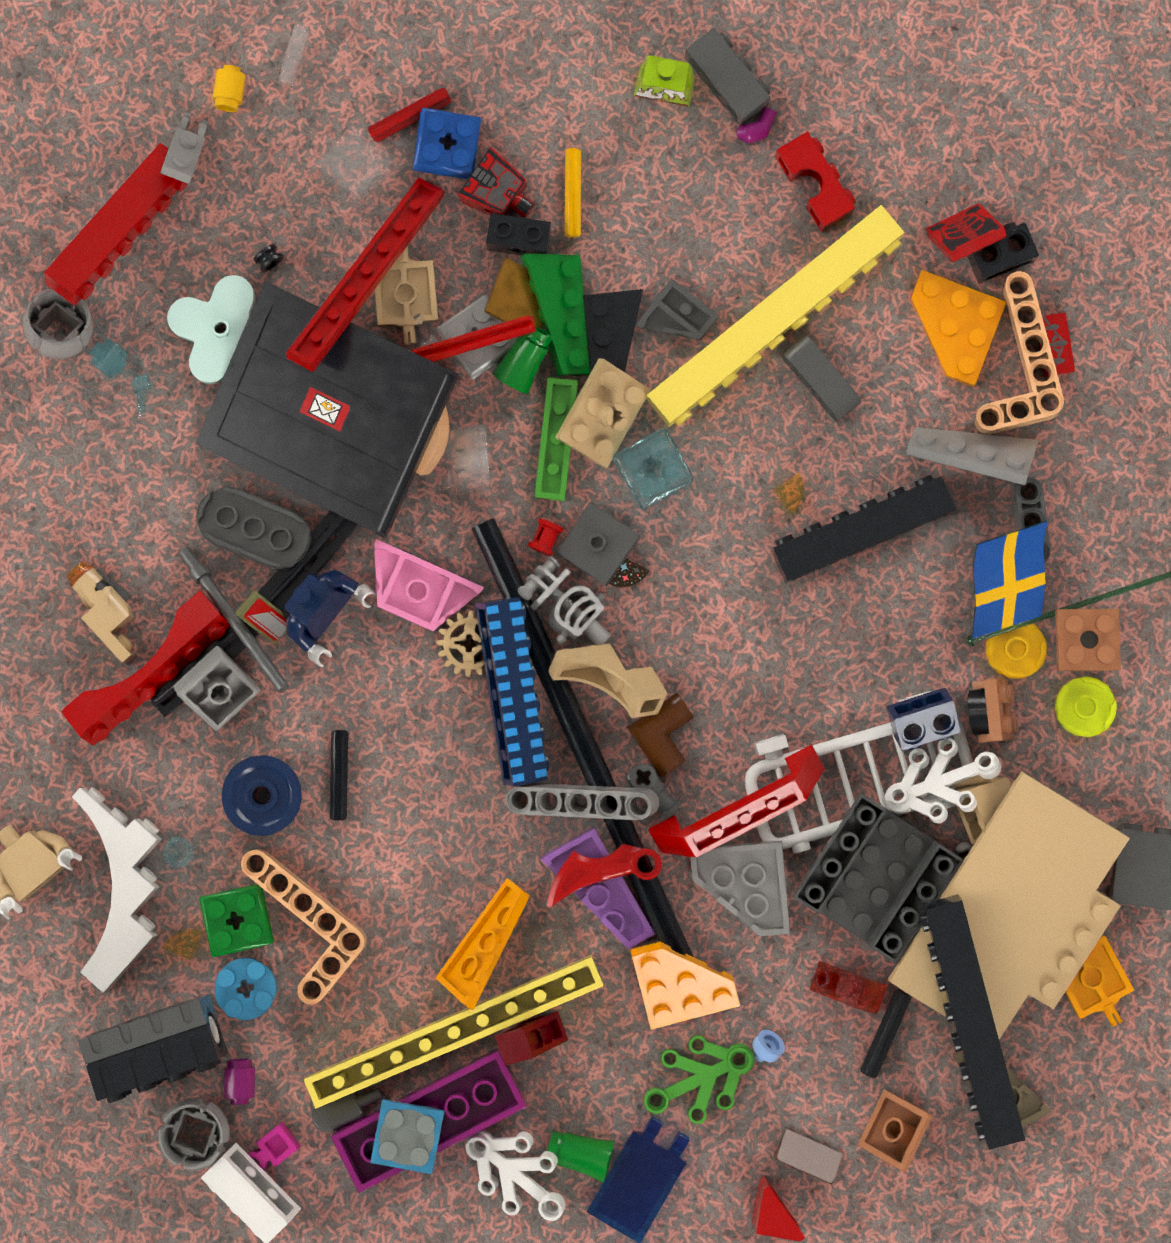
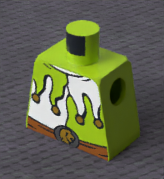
M652 55L647 56L639 67L634 96L690 107L695 82V75L691 65L687 62Z

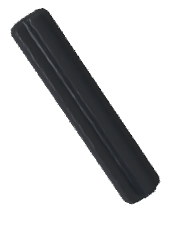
M334 730L331 733L330 819L343 821L347 818L349 733L346 730Z
M901 990L894 991L860 1068L863 1074L871 1078L878 1076L912 999L909 994Z

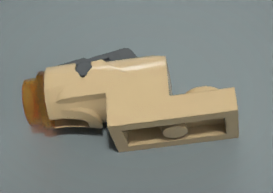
M82 561L66 576L70 581L69 585L77 592L87 609L91 608L81 619L122 663L128 664L136 657L131 651L135 646L123 633L120 636L117 633L134 618L131 607L127 603L129 592L102 571L96 569L92 564L88 565L85 561Z

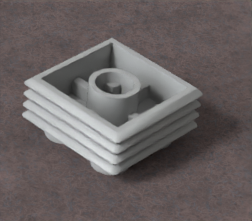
M483 295L440 325L437 330L441 338L446 340L503 323V321L484 312L489 298L487 295ZM516 338L458 354L455 357L471 379H475L502 360Z
M219 646L213 648L173 686L177 695L215 731L222 728L260 692L256 682ZM215 686H221V689L219 691H216L213 688Z

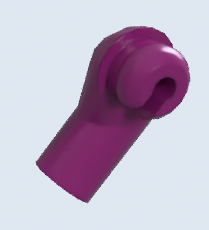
M764 107L758 122L747 125L741 124L737 128V138L745 143L764 140L770 132L777 113L770 108Z

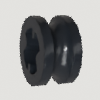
M275 244L262 249L253 259L256 264H261L260 270L263 273L270 271L284 259L282 253L276 252L277 247Z

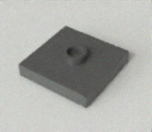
M590 502L556 553L607 587L641 536Z

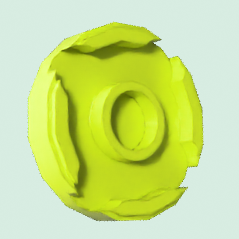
M1084 676L1072 679L1061 687L1056 696L1054 709L1057 720L1064 730L1074 736L1092 737L1099 735L1110 727L1116 716L1117 704L1107 684L1097 678Z

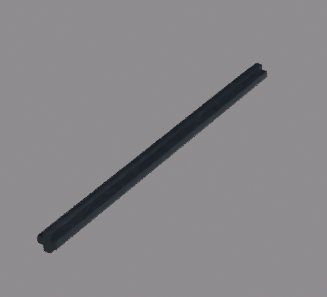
M489 519L472 527L473 534L502 597H520L521 602L525 606V633L529 635L531 641V649L528 651L529 657L587 785L616 787L569 681L553 680L548 672L556 654L537 611L530 607L533 604L532 600H525L518 593V588L524 586V582L495 519ZM610 795L607 797L609 808L616 810L618 806L617 800ZM603 819L616 849L622 844L644 848L632 820ZM643 855L638 859L637 867L642 872H649L653 869L648 855ZM634 873L629 874L658 941L671 946V949L684 956L688 954L694 957L658 877L643 880Z

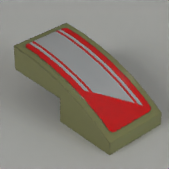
M256 590L251 593L235 612L240 619L274 645L286 632L288 616Z

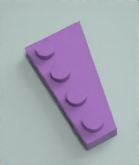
M592 827L541 856L540 859L557 875L573 851L590 858H601L610 854L597 831ZM622 876L598 882L574 892L627 949L655 934Z

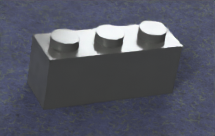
M712 28L685 50V59L740 126L758 114L764 107L768 106L770 90L761 79L756 80L750 71L752 69L743 56L738 57L731 49L733 45L730 39L723 32L719 34L715 28Z

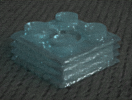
M665 427L613 456L616 467L642 510L687 486L694 479ZM652 461L654 464L659 463L661 465L658 470L659 475L655 476L652 472L646 473L645 470L648 468V462Z

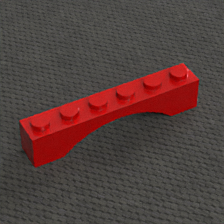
M199 590L177 610L166 640L157 653L140 670L115 685L98 690L83 691L61 713L79 737L94 746L96 743L104 740L109 732L119 723L127 720L132 715V712L142 703L151 699L156 691L166 682L174 679L179 671L189 662L197 659L202 651L213 641L220 639L225 631L231 627L214 602Z

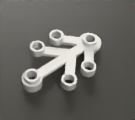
M949 737V739L938 742L939 754L925 781L914 785L921 769L929 764L927 753L921 748L914 749L909 754L911 764L902 781L893 784L886 791L885 803L893 812L904 813L912 809L928 816L934 823H942L948 816V811L940 802L929 804L918 798L931 794L959 806L964 812H971L977 806L975 796L970 791L958 792L948 788V786L976 775H980L984 779H993L1001 772V762L994 753L983 752L976 757L975 762L944 773L951 757H954L958 752V745ZM952 744V748L949 751H943L945 745ZM918 755H924L921 762H915V758ZM987 759H990V760H991V763H990L989 766H987V767H982V766H981V764H982L983 761H985V760H987ZM899 793H904V797L901 800H895ZM965 798H971V802L968 805H962V801ZM936 809H942V813L939 816H933V812Z
M481 1130L466 1138V1152L469 1157L477 1160L480 1179L478 1189L483 1195H492L499 1185L497 1177L491 1174V1162L499 1168L504 1199L502 1209L506 1214L516 1215L523 1205L521 1197L516 1194L514 1184L516 1182L540 1202L538 1210L544 1219L555 1221L560 1218L566 1207L563 1197L559 1193L547 1192L523 1172L541 1171L543 1173H551L558 1163L554 1153L546 1151L540 1157L506 1158L499 1152L504 1150H516L519 1153L528 1152L534 1140L532 1135L525 1131L519 1132L516 1137L494 1138L489 1132ZM519 1139H524L527 1142V1146L521 1145ZM477 1140L483 1142L486 1147H481ZM543 1159H548L552 1166L544 1164ZM484 1181L490 1182L492 1188H487ZM508 1201L514 1202L516 1208L509 1206ZM549 1201L555 1202L558 1207L552 1206Z

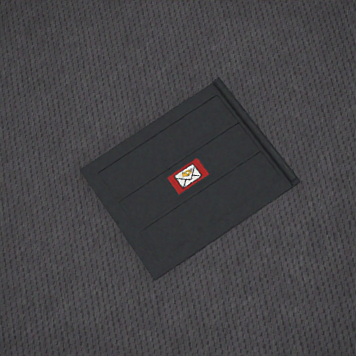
M264 281L195 444L386 538L455 386L458 373L350 322L314 372L287 359L286 352L320 307Z

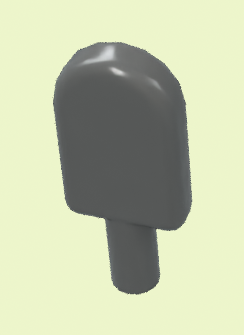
M378 1087L360 1096L357 1095V1092H354L316 1108L312 1113L313 1124L317 1129L326 1133L347 1126L365 1116L363 1107L384 1099L382 1091Z

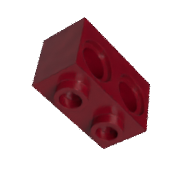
M558 1011L529 1019L495 1036L498 1050L505 1066L532 1059L568 1041Z

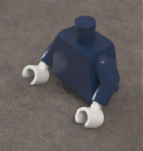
M337 570L323 573L320 576L309 574L302 584L294 590L293 595L284 606V610L288 615L286 623L287 635L303 651H308L309 660L320 667L324 666L319 662L320 655L324 653L331 658L332 654L329 650L314 643L352 597L351 595L354 594L355 598L366 608H370L371 605L364 600L365 597L370 594L376 597V593L368 585L358 586L357 581Z

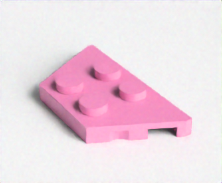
M376 539L374 543L377 607L433 632L482 592L484 588Z

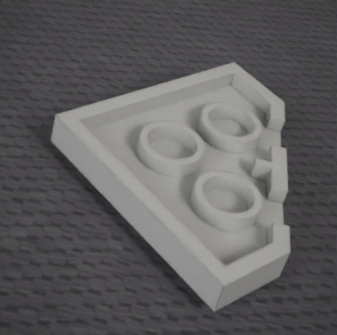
M782 840L720 845L697 858L690 857L692 880L714 896L732 914L738 916L750 926V929L757 935L790 934Z

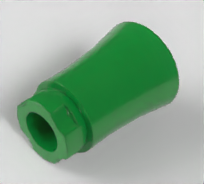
M537 326L535 332L517 337L492 374L507 386L519 392L529 394L534 377L549 350L548 346L553 337L547 331Z
M553 1131L547 1151L556 1155L558 1159L557 1166L577 1171L604 1183L615 1140L596 1139L569 1132L564 1134Z

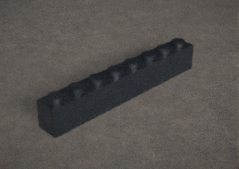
M959 894L923 903L924 913L919 914L923 931L930 932L932 943L927 944L931 961L938 962L940 973L935 974L939 992H946L948 1003H944L943 1008L947 1022L953 1021L956 1032L951 1033L955 1052L961 1051L964 1062L958 1064L963 1082L969 1081L972 1092L966 1094L971 1111L977 1110L979 1122L974 1123L979 1141L985 1140L989 1150L1025 1141L963 901Z

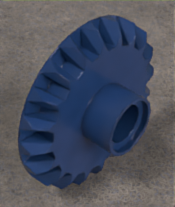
M260 755L244 759L231 769L223 783L221 797L225 814L233 825L248 834L265 836L275 834L293 822L300 810L302 792L297 774L288 764L275 757ZM260 787H266L270 791V799L266 804H261L256 799V792Z

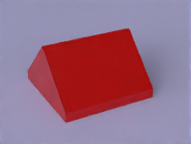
M766 1177L760 1178L752 1220L756 1234L794 1241L805 1239L799 1224Z

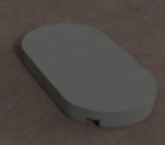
M222 487L219 490L212 491L202 499L198 506L196 514L197 524L206 540L215 546L272 570L286 571L293 569L312 547L310 527L300 515L238 488Z

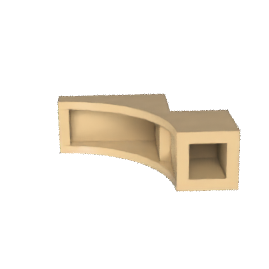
M610 643L559 650L556 652L548 671L553 680L578 681L599 688L616 699L627 710L631 718L658 714L668 694L652 667L625 670Z

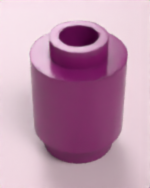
M252 1059L227 1060V1067L224 1068V1098L230 1099V1104L232 1105L249 1104V1098L255 1097V1067H252Z

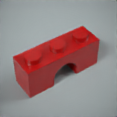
M807 131L778 148L775 158L790 182L800 176H811L818 181L821 192L808 200L806 209L822 233L852 215L856 201L848 188L843 189L838 181L840 175L832 162L828 164L822 155L824 149L818 138H812Z

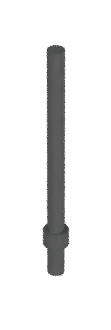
M189 547L182 549L179 555L191 570L190 576L196 584H201L279 693L286 691L289 688L288 683L243 621L235 614L233 607L212 580V573L207 566L198 561Z

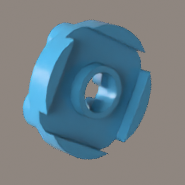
M243 957L231 961L218 973L215 983V997L220 1008L229 1017L240 1020L254 1019L264 1014L273 1004L277 994V980L273 971L263 962L251 957ZM242 980H246L248 984L254 985V990L250 991V997H245L244 993L238 992V988L242 986Z

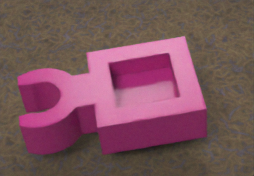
M282 1121L256 1142L260 1149H254L248 1155L251 1158H256L260 1162V1167L265 1170L269 1165V1160L276 1167L299 1149L301 1144Z

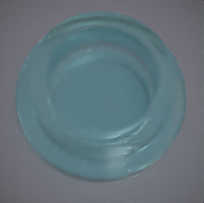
M183 837L170 839L163 848L164 860L168 865L175 868L187 866L194 857L193 845Z

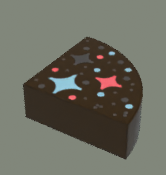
M626 558L609 582V585L615 587L633 586L642 581L649 573V570Z

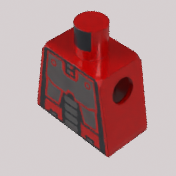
M491 147L458 193L460 202L488 215L491 213L508 215L512 209L526 218L535 205L533 201L522 195L527 187L526 179Z

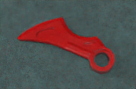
M622 844L612 854L601 858H590L573 851L555 877L549 892L547 907L551 908L577 890L605 880L633 873L640 879L650 880L660 873L662 868L661 858L653 849L638 848L627 844ZM643 855H649L654 858L655 866L649 872H642L637 867L638 859Z

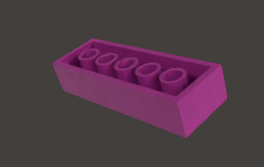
M498 1048L395 1100L445 1110L437 1153L527 1107V1100L510 1066H505ZM381 1108L338 1129L331 1136L358 1193L405 1170L370 1163Z

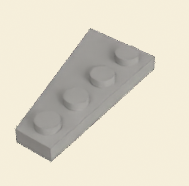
M915 427L906 454L1026 485L1039 440Z

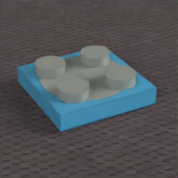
M383 1099L370 1163L432 1174L445 1110Z

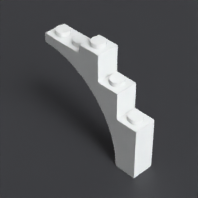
M93 787L90 790L79 788L72 798L89 815L98 830L109 858L112 878L111 908L105 931L95 953L80 972L104 993L113 987L158 936L153 931L156 926L144 915L138 917L136 914L160 888L155 883L157 877L146 867L140 869L138 866L162 838L157 835L159 829L148 819L145 818L144 821L134 819L127 825V816L115 807L113 810L108 808L103 803L106 798Z

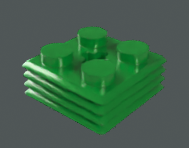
M258 884L200 897L199 900L212 957L266 946L274 942L263 888ZM233 912L244 918V922L239 924L240 929H236L235 924H230L229 919L233 917Z

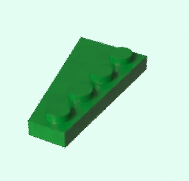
M524 254L520 256L523 266L527 267L531 279L528 282L532 293L536 295L540 308L538 310L540 320L544 322L546 331L553 337L549 344V350L557 375H589L590 365L580 255Z

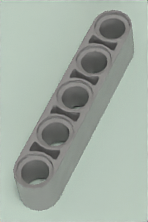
M529 783L509 790L506 795V805L513 813L522 815L643 820L657 811L659 808V797L653 790L647 788ZM520 791L524 792L528 797L527 806L519 801ZM549 793L556 795L558 799L557 807H553L548 802ZM578 794L586 797L588 802L586 809L579 806L577 802ZM608 795L613 796L617 800L618 806L616 810H612L607 805ZM638 797L646 800L648 804L646 812L641 811L637 807L636 801Z

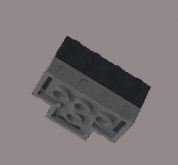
M207 994L168 1006L79 1039L78 1043L84 1062L87 1064L86 1068L96 1100L99 1101L106 1098L108 1103H112L132 1094V1089L137 1088L138 1093H142L157 1087L156 1085L161 1084L162 1081L168 1080V1083L187 1077V1075L197 1069L200 1073L221 1064V1058L228 1054L218 1020H215L217 1017L210 995Z

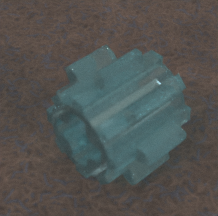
M107 338L104 339L102 344L97 341L89 352L92 355L89 363L113 378L116 372L121 375L129 364L125 360L129 354Z

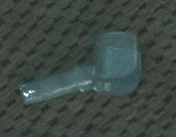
M143 374L134 377L132 380V387L137 398L138 418L146 417L145 396L143 392L152 389L149 376Z

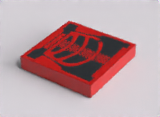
M980 203L925 228L928 238L951 262L964 258L1007 236L1005 228Z

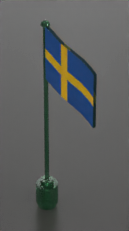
M1047 520L977 543L972 568L975 600L972 635L966 638V643L969 646L973 647L976 642L1055 616V610L1042 614L1046 585L1043 546ZM1171 571L1059 609H1078L1171 578Z

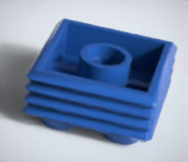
M422 108L419 118L413 170L468 180L475 169L481 118ZM449 138L450 142L454 143V145L449 150H445L444 144L439 143V141Z

